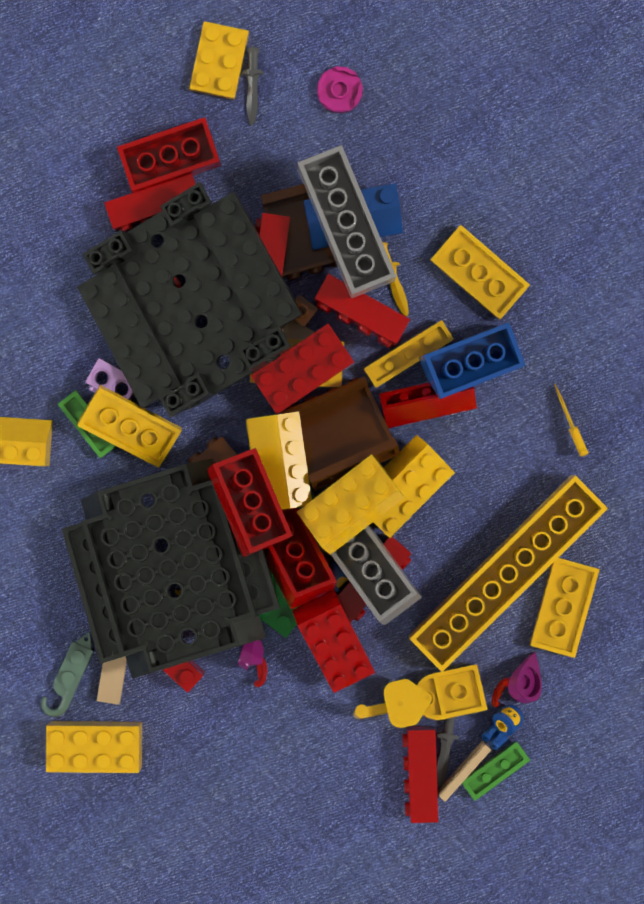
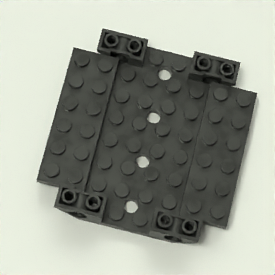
M201 182L161 205L160 207L163 211L129 232L120 230L84 252L82 255L95 276L77 286L141 408H146L154 402L161 400L169 417L200 405L278 359L291 347L282 329L285 328V325L303 315L236 192L233 191L212 204ZM157 235H162L164 243L161 247L156 248L153 240ZM179 275H183L186 279L185 285L181 288H178L174 283V278ZM205 315L208 323L206 327L199 328L197 319ZM222 356H227L230 360V364L226 369H222L219 366V359Z
M213 459L183 464L95 492L81 500L86 520L62 528L100 664L126 656L132 679L264 639L266 635L260 615L280 609L264 551L260 550L243 557L207 471L214 464ZM147 494H152L155 498V502L151 507H146L143 504V498ZM160 539H165L168 542V548L165 552H159L156 548V543ZM173 584H178L181 587V594L177 598L172 597L169 593V589ZM187 629L192 630L195 634V639L192 643H186L183 640V633Z

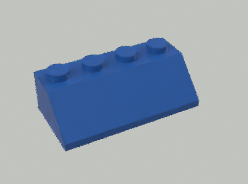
M396 183L362 189V195L380 238L402 234L401 208ZM310 199L304 200V210L312 250L328 248L329 244Z
M510 323L503 324L419 357L425 376L439 399L526 366Z

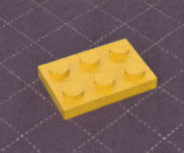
M203 22L189 88L190 91L235 100L249 36L248 30Z

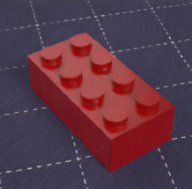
M205 117L117 147L133 193L191 173L194 176L222 166Z
M330 274L327 275L315 297V303H317L319 310L326 314H329L330 311L338 315L337 320L348 326L350 323L358 326L357 331L367 337L370 334L378 337L377 342L387 348L391 345L394 347L397 345L411 320L366 294L351 299L345 283Z
M328 323L282 354L278 359L252 374L251 377L275 413L279 414L353 364L354 361Z
M256 448L212 464L207 469L243 557L293 536Z
M298 507L282 509L293 536L263 549L267 564L290 609L306 604L333 591L337 583L312 533L298 515Z
M334 590L292 610L297 626L333 693L375 673L370 659Z

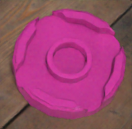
M337 66L322 74L318 81L317 95L325 109L333 113L343 114L353 110L359 104L362 98L363 86L355 71L347 67Z

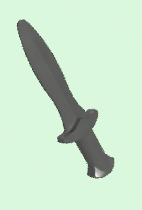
M250 46L246 50L249 54L248 69L242 71V75H246L248 80L246 107L248 121L251 126L256 121L258 111V79L260 75H264V72L258 69L260 49L256 46Z
M456 717L446 719L444 732L436 734L437 737L441 738V750L437 762V787L439 788L442 787L447 775L451 745L454 739H459L457 735L453 734Z

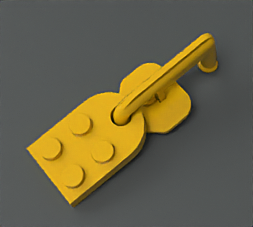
M476 664L429 674L422 678L417 685L408 679L390 682L386 685L383 692L385 703L368 707L360 704L354 710L353 716L355 719H363L388 713L389 721L393 726L404 728L416 725L422 716L430 720H444L488 709Z

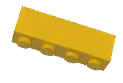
M299 412L246 419L250 450L257 449L281 509L303 507L312 501Z
M0 417V463L50 466L53 420Z

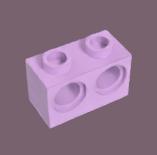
M98 358L85 382L91 385L89 390L94 393L100 385L97 382V376L101 372H106L108 381L102 386L118 394L117 387L121 383H126L128 393L123 397L131 401L134 393L123 372Z

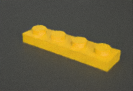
M441 320L365 367L364 371L374 387L377 388L419 362V357L440 349L453 341L454 338Z

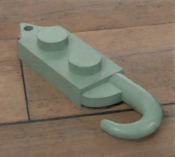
M90 632L71 643L53 683L55 692L63 697L58 708L54 710L48 708L46 704L47 698L45 696L42 698L41 707L48 716H61L68 709L94 652Z

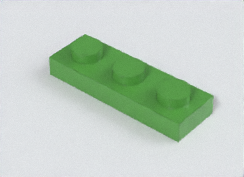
M77 390L58 403V406L100 459L117 447L77 426L80 417L88 406Z
M515 740L474 770L463 781L462 785L474 801H476L528 763L530 759Z

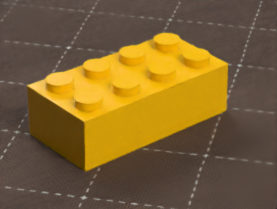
M418 435L400 451V455L395 456L384 467V470L405 498L373 523L391 538L455 473Z
M371 454L297 511V513L320 546L331 555L399 503L405 496L382 465Z
M50 721L46 725V772L139 773L142 768V722Z

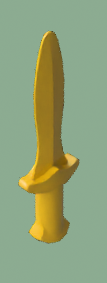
M382 242L389 257V260L392 264L394 272L397 276L396 267L400 265V263L392 262L387 249L388 243ZM397 276L395 282L390 283L392 294L402 314L408 316L407 298Z
M554 384L559 401L571 427L568 430L579 456L584 457L589 452L578 426H574L565 402L556 384Z

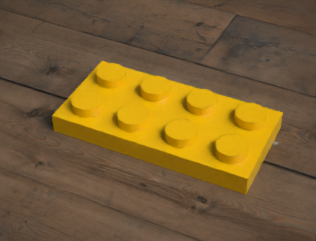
M462 225L456 229L430 259L433 264L498 320L507 313L530 286L528 282Z
M99 385L77 423L78 427L158 468L182 431V427L146 408H141L140 405L102 385Z
M558 558L552 563L530 640V646L575 658L600 569Z

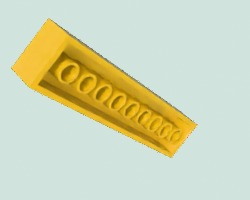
M570 475L408 635L409 639L443 672L608 508L576 475Z

